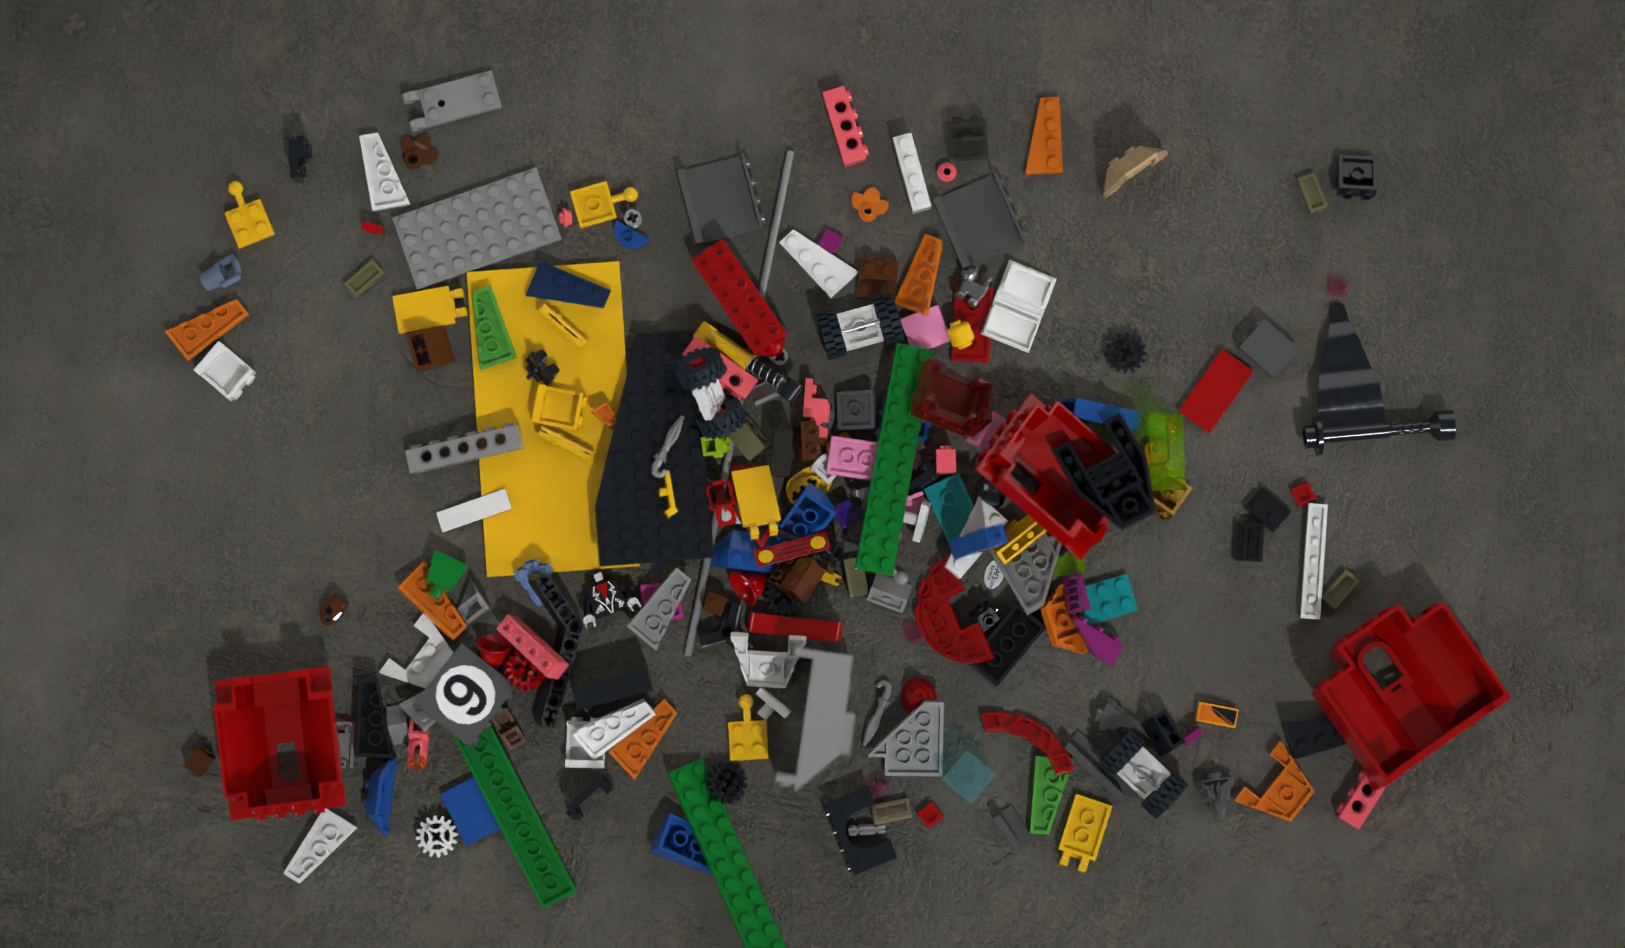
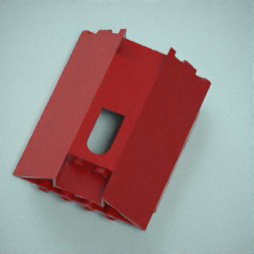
M1031 393L1016 410L1012 409L1006 416L1008 419L998 427L995 432L996 434L988 441L990 446L988 448L985 447L979 454V457L976 458V470L1082 561L1090 548L1099 543L1109 529L1106 526L1109 520L1078 496L1057 463L1052 449L1069 441L1086 470L1117 452L1059 401L1053 405L1048 404L1046 406ZM1015 463L1022 466L1042 484L1035 495L1031 494L1010 475L1016 465Z
M330 667L214 681L217 704H214L224 798H228L230 821L255 818V821L267 820V816L271 815L278 819L285 818L287 813L301 816L306 815L305 811L313 810V814L324 813L326 808L346 806ZM295 742L299 773L293 781H286L280 775L277 744Z

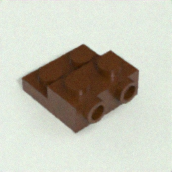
M865 256L864 259H860L857 298L873 300V298L892 293L895 300L899 262H895L894 258L887 257L880 261L876 260L875 256Z
M802 421L793 425L795 463L818 460L821 450L820 445H817V437H819L820 431L819 426H816V421Z

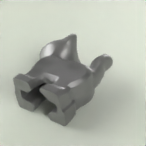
M978 268L963 269L961 272L963 281L954 297L962 301L966 295L969 296L968 305L975 309L979 301L985 296L992 277H986L983 285L974 282L978 275Z

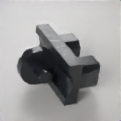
M543 349L536 353L532 351L525 359L529 364L525 368L529 372L526 378L527 380L534 378L537 383L542 380L548 386L560 370L554 363L549 367L543 364L548 358Z

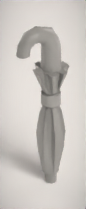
M680 416L668 431L661 451L653 456L655 461L651 471L652 475L657 478H662L668 473L665 469L661 472L658 470L661 464L666 462V455L680 434L685 418L683 416Z
M881 680L876 685L878 688L885 686L882 697H878L876 713L871 717L865 729L864 741L862 743L865 747L879 727L883 710L891 703L888 700L892 692V685L887 680Z

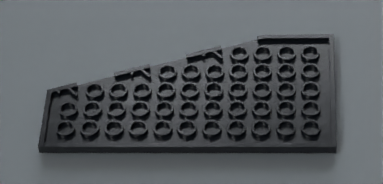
M694 330L637 333L635 336L594 507L599 567L714 558L710 508H708V496L706 495V487L708 486L705 456H703L700 438L703 436L695 419L699 405L693 396L692 390L682 388L674 370L676 362L681 360L680 356L694 338ZM683 416L685 418L680 434L670 447L666 455V462L662 463L658 470L659 472L663 471V469L669 470L675 506L678 510L677 513L668 519L664 513L669 509L667 496H659V488L665 487L664 476L662 478L653 476L651 468L655 461L653 456L661 451L668 431L677 419Z

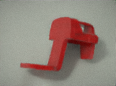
M723 480L712 482L711 485L706 487V495L709 500L708 508H710L711 512L715 511L719 527L732 525L737 522L733 508L737 505V499L733 495V488L730 482ZM727 484L731 496L729 500L726 498L723 487ZM714 488L716 496L715 503H712L709 489ZM723 509L731 513L729 521L721 520L720 514Z

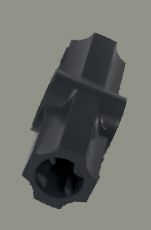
M936 458L925 463L918 469L919 471L911 475L909 492L912 495L943 475L936 474Z

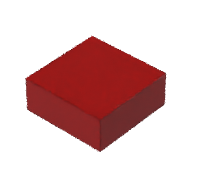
M363 222V231L383 236L384 228L382 226Z
M1309 482L1290 490L1297 507L1316 500Z
M932 802L916 813L928 829L943 818V815Z

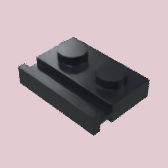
M1263 486L1244 506V509L1260 523H1264L1265 527L1272 533L1291 513L1285 505Z
M1236 522L1235 561L1263 562L1264 523Z

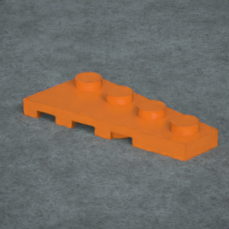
M235 299L206 314L204 313L188 322L179 324V326L170 328L165 333L186 360L190 362L250 314L239 300Z
M423 561L397 589L444 634L454 641L467 626L449 601L445 592H442L439 600L428 596L432 586L425 583L429 568L426 562Z

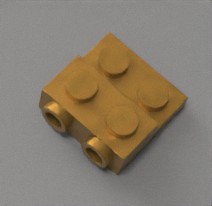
M1156 472L1151 479L1156 516L1161 520L1166 519L1169 521L1193 489L1172 472H1169L1166 477Z

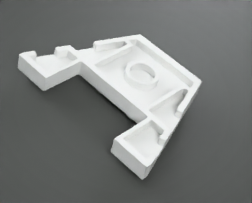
M422 614L414 626L429 637L428 641L406 670L389 658L379 673L426 688L454 652L434 623Z
M731 632L730 637L734 644L735 653L738 656L747 686L786 688L794 671L795 664L800 657L794 656L795 648L803 649L806 644V636L789 635L788 652L748 650V633Z

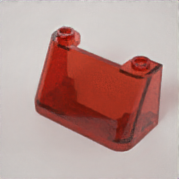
M928 358L922 363L910 405V414L961 436L971 437L976 435L992 422L993 383L981 378H977L969 384L963 383L939 373L941 364L934 359Z

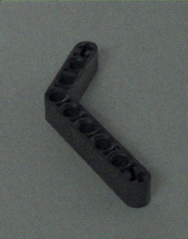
M534 571L529 575L528 583L559 626L553 650L569 664L555 686L554 679L545 676L534 713V722L544 728H552L558 720L582 634L583 623L550 575ZM552 591L553 596L549 600L548 595ZM563 607V612L559 615V609ZM573 621V628L570 630L569 625ZM568 640V646L564 648V643ZM552 696V697H553V700H552V702L549 704L548 700H549V698Z

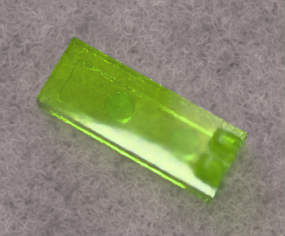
M1076 556L1058 557L1052 577L1067 576L1077 572H1081L1084 575V558L1080 561Z

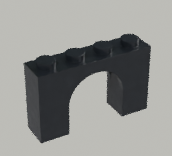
M868 785L825 802L826 807L823 810L827 819L830 817L834 825L830 827L834 837L839 836L841 843H838L841 854H846L848 861L845 864L849 872L853 871L854 875L897 858L890 839L864 848L854 845L846 835L845 828L849 817L856 811L875 804Z

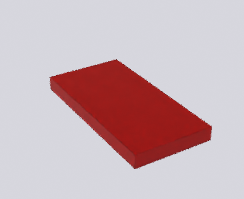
M955 284L956 293L960 289V285ZM990 286L975 309L968 305L969 296L966 295L962 301L954 297L953 321L960 319L961 322H968L973 331L974 339L970 346L963 349L952 346L951 361L989 363L991 338L982 335L981 332L993 303V287Z
M1222 349L1178 412L1207 433H1210L1251 376L1253 370Z

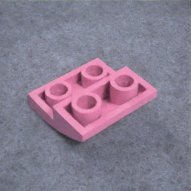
M939 305L929 308L928 317L915 313L900 319L910 346L929 350L950 342L946 333L947 326Z

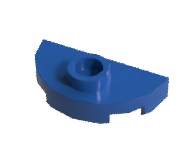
M616 220L614 234L617 241L623 247L638 249L649 242L650 239Z

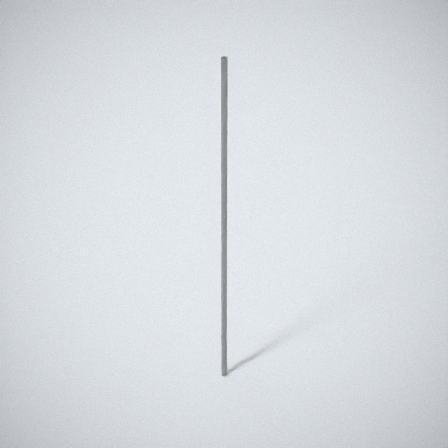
M787 150L758 290L764 299L794 151ZM747 344V349H746V350H748L749 352H751V353L753 354L752 350L750 349V347H749L748 344ZM732 440L731 451L726 452L720 476V480L723 481L728 480L735 446ZM715 511L711 520L713 547L718 529ZM711 558L703 560L684 653L685 656L692 657Z

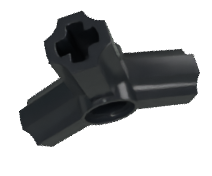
M727 602L721 625L698 631L702 648L726 642L735 651L730 637H724L722 630L725 627H731L733 632H739L737 628L743 606ZM748 641V650H751L754 646Z

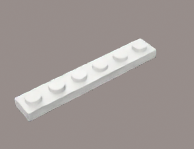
M1308 503L1300 607V618L1320 620L1327 504Z

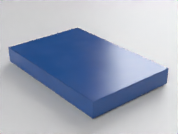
M474 777L440 794L466 846L500 829Z

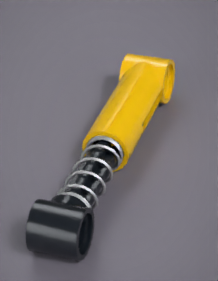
M703 321L694 333L693 337L697 336L711 347L717 348L722 355L743 370H750L753 375H758L759 379H764L766 384L770 383L773 385L777 393L787 401L793 403L803 389V386L790 377H780L779 373L776 374L771 371L772 369L765 367V364L759 363L758 359L755 360L756 356L720 333L709 323Z

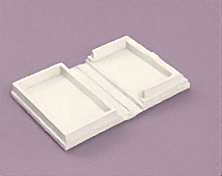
M1009 260L981 334L1029 353L1057 279Z

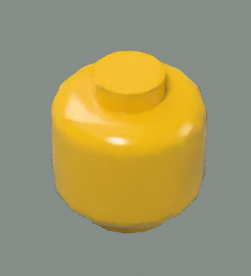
M960 319L950 323L951 327L947 329L946 333L951 345L958 347V349L970 346L974 339L970 324L968 322H961Z

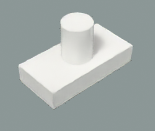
M923 501L919 515L908 511L904 514L903 522L916 526L912 541L920 543L922 540L931 506L929 501Z
M764 687L757 691L756 695L766 702L757 712L763 719L767 720L774 710L784 718L789 715L791 710Z

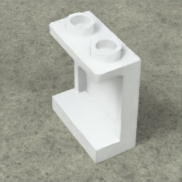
M219 341L194 369L198 375L202 376L230 401L233 399L237 400L241 396L243 387L253 382L256 373Z
M571 717V721H566L565 767L605 768V752L593 760L571 733L572 730L599 718H590V721H582L583 717Z

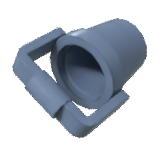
M229 255L217 261L211 268L200 274V280L207 291H212L220 287L225 288L241 279L239 261L234 255ZM230 262H232L233 271L235 273V275L232 277L229 276L226 268L224 267Z

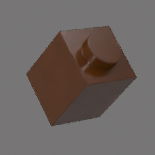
M709 592L703 610L722 617L728 598Z
M197 747L183 766L199 778L204 775L216 758L212 756L214 753L207 747Z

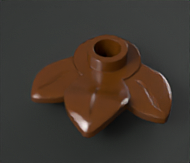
M427 134L418 137L414 141L406 136L401 143V149L405 154L404 164L410 169H417L421 165H430L438 157L439 152L430 149V139ZM411 157H416L417 161L411 163L410 159Z

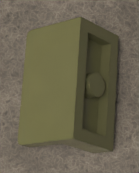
M747 414L746 422L742 424L743 427L737 428L738 431L735 433L731 432L729 437L747 460L750 461L770 446L771 442Z
M856 558L843 559L849 597L868 595L865 571L854 569Z

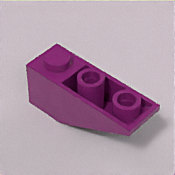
M1079 615L1077 618L1070 616L1069 619L1091 655L1113 666L1124 647L1119 643L1120 639L1112 634L1108 637L1103 634L1104 630L1096 625L1091 627L1087 624L1088 620Z

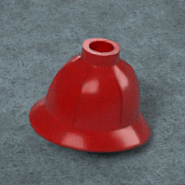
M756 571L730 573L729 581L735 593L746 604L754 606L757 598L763 593L765 584L768 583L765 573L759 574Z
M500 633L487 634L477 641V647L480 650L482 660L495 670H498L499 665L504 663L508 651L513 647Z
M913 678L905 683L902 688V705L909 714L924 700H937L934 687L923 678Z

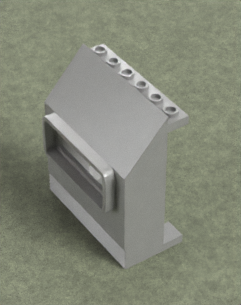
M795 648L794 656L813 659L797 774L777 771L776 782H779V786L791 788V784H795V792L840 754L850 755L855 712L846 711L851 679L849 675L852 670L850 667H852L851 663L853 662V657L850 655Z

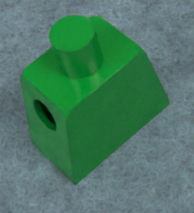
M435 550L431 557L425 581L427 585L432 586L428 596L439 600L442 592L450 594L468 565Z

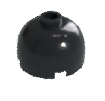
M981 475L980 480H977L975 484V490L979 491L980 498L988 505L1002 507L1005 503L1006 495Z

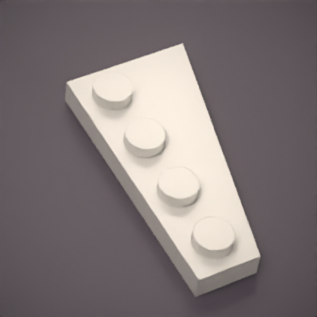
M379 133L359 136L372 211L411 205Z

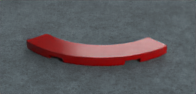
M1005 712L980 714L985 733H1010L1030 741L1047 757L1055 775L1075 770L1067 750L1056 739L1057 737L1038 722L1022 715Z

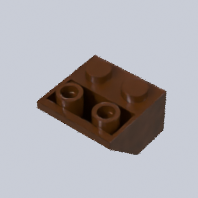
M445 325L406 334L418 373L455 363Z
M801 556L779 562L767 582L790 598L805 603L825 574V571L815 560Z

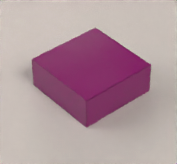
M826 229L818 246L835 255L843 237Z
M1196 727L1183 737L1186 741L1184 744L1189 745L1203 734L1201 730Z

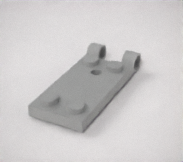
M492 70L402 94L405 105L421 101L425 118H418L409 122L412 132L502 108ZM443 100L445 106L439 107L438 102Z

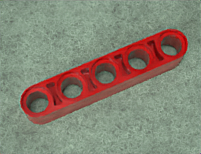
M749 613L747 632L780 636H806L807 639L841 642L843 623Z

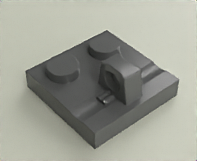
M876 390L837 392L838 430L877 429Z

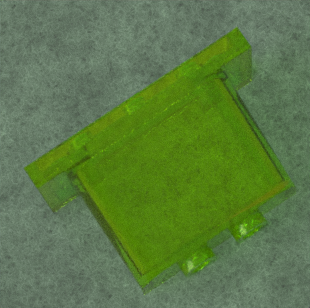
M1148 411V415L1144 416L1145 436H1149V473L1152 490H1186L1183 416H1167L1161 411Z

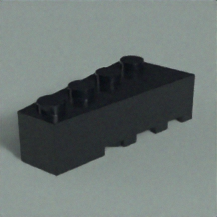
M359 679L355 757L394 758L378 679Z
M1330 720L1282 721L1293 759L1346 745V742Z

